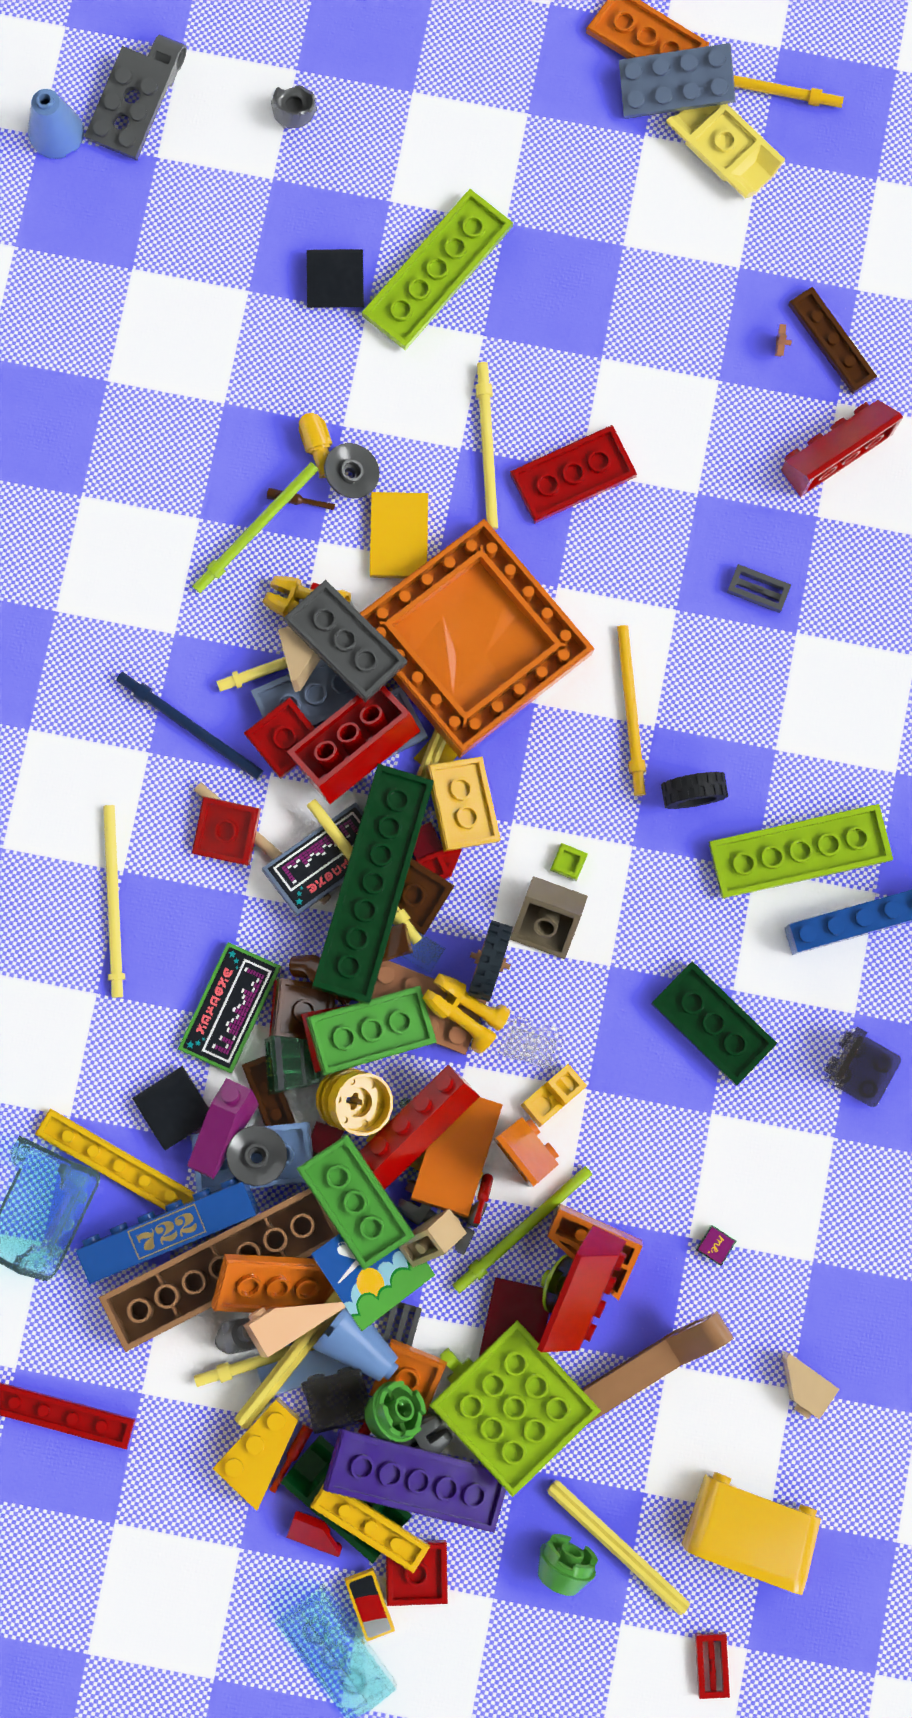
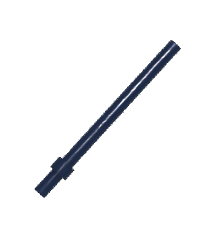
M123 671L119 674L116 681L133 692V697L137 700L150 704L256 780L262 776L264 771L155 695L151 687L143 682L141 684Z

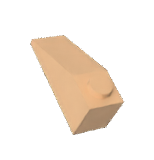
M343 1302L272 1308L268 1310L261 1307L248 1316L250 1321L243 1326L261 1357H269L344 1309L345 1306Z

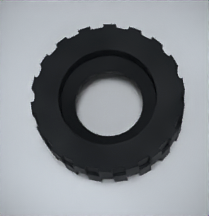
M724 772L690 774L667 780L661 784L664 806L667 809L707 805L724 800L729 796Z

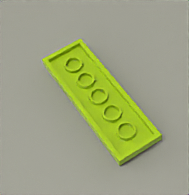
M469 189L362 311V317L406 351L513 228V222L472 189Z
M879 804L713 840L708 843L722 899L891 862L893 860Z

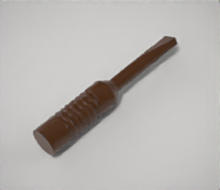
M268 488L267 499L275 500L283 490ZM297 493L288 502L294 505L303 503L330 510L335 509V504L303 498Z

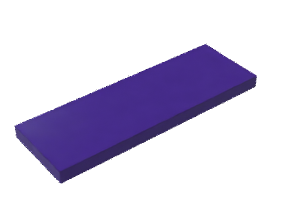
M343 1428L339 1430L323 1485V1490L493 1533H495L506 1489L483 1464Z

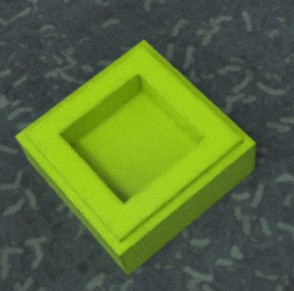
M561 843L550 871L577 882L588 853Z

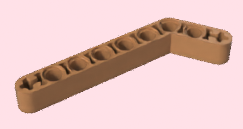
M715 1311L672 1331L581 1388L601 1410L589 1423L678 1367L714 1352L732 1341L734 1337L719 1312Z

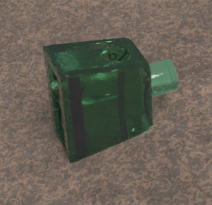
M276 1035L264 1039L268 1096L320 1083V1072L314 1071L307 1039Z

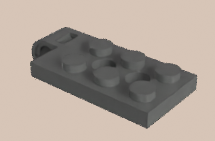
M161 34L155 38L148 56L122 46L84 137L86 140L138 161L169 86L172 87L177 73L184 63L187 46ZM135 90L140 93L137 102L127 103L125 101L128 92ZM125 116L129 118V124L126 128H115L114 124L118 117Z

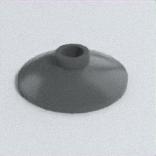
M355 443L340 444L329 452L325 460L324 473L329 485L344 497L352 499L365 497L378 484L380 476L378 463L373 454L361 445ZM345 471H350L353 478L348 477Z
M251 1126L239 1131L231 1139L227 1148V1164L231 1173L240 1182L243 1181L247 1185L262 1186L271 1183L280 1176L286 1165L287 1150L284 1141L275 1131L267 1127ZM258 1153L263 1159L259 1163H254L251 1160V1156Z

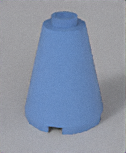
M40 89L33 95L28 122V138L32 146L40 155L49 159H62L73 150L75 152L84 139V127L80 116L51 89Z
M346 1307L342 1309L313 1346L317 1352L377 1381H380L383 1377L389 1380L399 1367L395 1363L398 1356L373 1324L361 1331Z

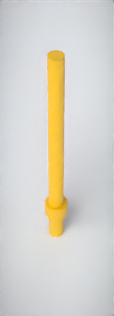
M734 75V83L737 88L807 101L808 105L818 107L820 104L842 108L844 97L823 93V89L812 87L811 90Z
M628 625L617 626L631 759V761H628L629 774H632L634 796L646 795L644 782L646 763L642 759L629 627Z

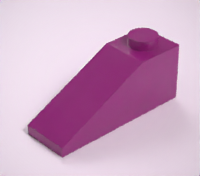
M228 1078L225 1079L210 1104L188 1161V1168L214 1180L227 1158V1148L231 1139L246 1127L259 1105L252 1089Z

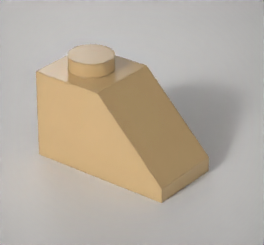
M287 626L278 629L294 691L298 692L301 691L321 658Z
M448 1209L432 1216L412 1231L415 1237L398 1248L411 1266L415 1267L446 1254L467 1232L462 1227L460 1220Z
M785 1351L782 1359L789 1398L796 1403L794 1410L807 1419L813 1415L820 1420L840 1389Z

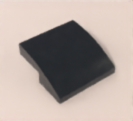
M363 249L307 250V308L364 307Z
M183 1065L132 1097L164 1150L169 1149L200 1129L209 1109V1106Z

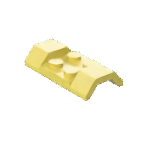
M728 104L683 110L678 115L670 116L666 120V123L686 141L685 145L724 182L727 181L745 199L753 197L764 187L785 162V158Z

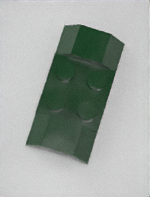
M319 1435L280 1483L373 1564L381 1552L310 1507L325 1482L334 1451V1446L322 1435ZM363 1501L401 1527L413 1516L408 1511Z

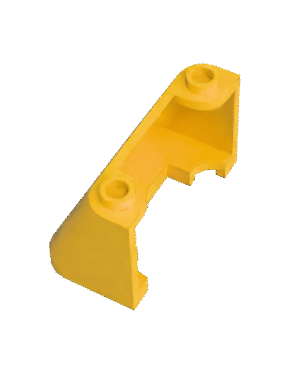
M714 1472L712 1477L705 1474L681 1542L684 1549L688 1553L802 1595L807 1582L821 1518L816 1516L818 1510L800 1504L799 1509L790 1508L737 1488L730 1484L732 1478Z

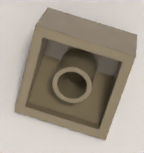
M533 876L510 940L565 959L581 919L588 895Z

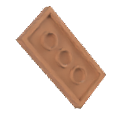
M387 960L381 963L371 999L416 986L421 987L423 996L428 989L442 996L443 999H445L447 993H444L433 983L434 978ZM476 998L477 1000H479V1001L482 1002L483 1004H486V1002H487V1001H485V1000ZM426 1004L437 1041L435 1044L466 1055L472 1040L471 1034L448 1017L440 1019ZM458 1005L464 1013L476 1022H479L480 1016L463 1005Z

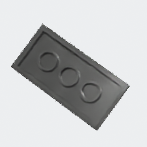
M326 579L283 618V621L365 703L408 662Z

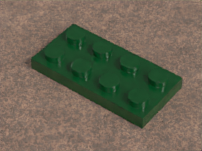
M693 961L651 1003L735 1086L778 1044Z

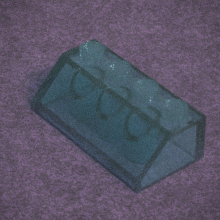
M324 1582L274 1621L345 1718H357L397 1690L396 1679L370 1644L366 1642L364 1636Z

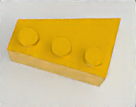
M279 1397L272 1402L213 1467V1470L256 1511L260 1507L300 1418Z

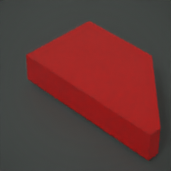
M442 848L415 861L444 879L452 877L462 849L444 852Z
M296 1510L286 1538L336 1557L340 1556L343 1547L340 1542H335L330 1535L331 1529L326 1522Z

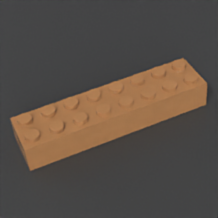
M308 1188L98 1298L124 1351L127 1352L212 1307L211 1304L224 1254L307 1258L314 1251L337 1236L339 1232Z

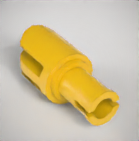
M306 413L299 420L300 437L305 452L313 455L316 467L319 469V478H326L324 464L333 443L324 419L317 414Z

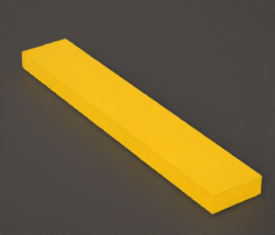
M51 1108L35 1133L38 1137L165 1211L166 1205L181 1199L183 1204L194 1200L192 1196L195 1194L194 1191Z

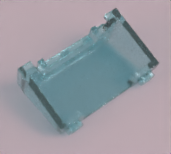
M19 1135L10 1152L12 1164L19 1167L0 1207V1264L20 1275L48 1281L56 1275L99 1186L100 1174L89 1166Z

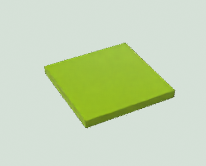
M518 1320L429 1405L512 1497L601 1412L596 1404L547 1352L537 1350L539 1343Z

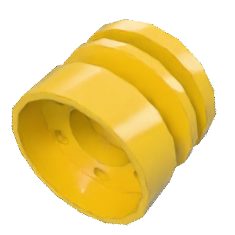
M349 1068L328 1074L322 1079L316 1092V1107L320 1117L328 1125L357 1136H366L381 1130L388 1122L393 1110V1096L389 1085L381 1077Z

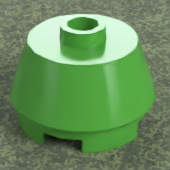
M389 1381L382 1384L369 1399L365 1407V1421L372 1434L378 1438L396 1442L409 1441L422 1429L420 1428L422 1415L426 1414V1407L418 1390L412 1391L408 1386L404 1385V1381Z
M553 1534L550 1540L540 1547L538 1577L552 1591L565 1596H574L595 1578V1566L598 1562L597 1556L588 1546H585L584 1550L570 1543L572 1537L563 1534Z

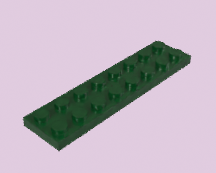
M378 763L311 988L364 1004H370L434 780Z

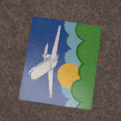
M340 1234L311 1254L361 1331L435 1276L427 1262L412 1267L399 1248L363 1270Z

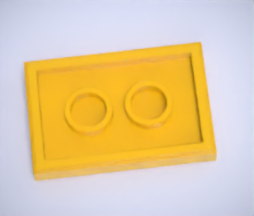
M371 492L370 578L405 579L427 562L429 493Z
M483 757L427 765L425 767L427 778L434 780L431 796L443 851L500 842L501 838Z

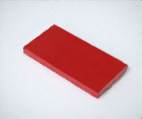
M610 425L510 471V476L534 524L636 478L637 472L614 426Z

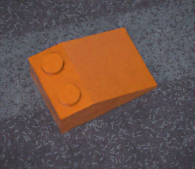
M521 1117L493 1140L529 1187H534L559 1165L555 1160L559 1155L549 1142L544 1145L537 1137L541 1132L531 1119L525 1121Z

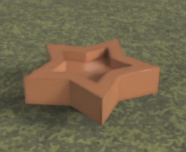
M779 324L774 356H784L785 345L791 346L792 340L786 339L787 324Z

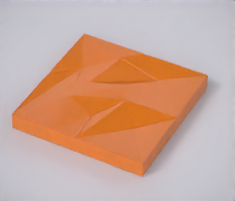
M485 518L360 612L408 661L393 679L459 758L584 662L595 650Z

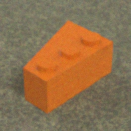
M559 1204L548 1229L547 1237L571 1259L574 1260L577 1251L593 1225L626 1240L622 1251L627 1254L620 1271L614 1270L612 1275L617 1280L611 1295L619 1301L643 1247L642 1239L563 1204Z

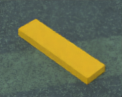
M323 1486L310 1505L312 1509L412 1573L415 1572L430 1548L428 1543L363 1501L323 1490Z

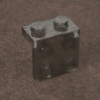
M859 1027L851 1028L850 1031L846 1029L838 1042L840 1046L836 1056L832 1055L824 1067L823 1071L826 1074L823 1080L865 1105L876 1107L901 1063V1057L866 1037L868 1032Z
M345 1367L339 1369L337 1374L329 1376L315 1374L309 1376L307 1381L301 1383L302 1391L308 1402L314 1434L366 1422L365 1407L369 1401V1395L361 1369Z

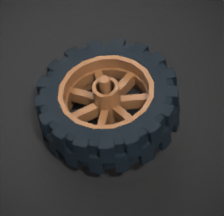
M491 920L482 950L478 949L477 953L471 952L470 958L475 959L474 964H477L469 988V996L490 1001L499 972H503V969L509 970L511 964L506 963L507 958H504L513 926Z

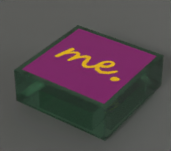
M710 1224L695 1250L719 1266H722L737 1241Z

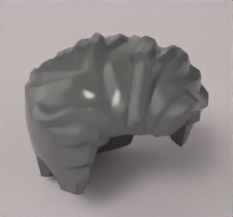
M300 85L286 90L277 87L271 100L274 118L279 124L289 129L304 127L313 119L317 112V98L312 91Z

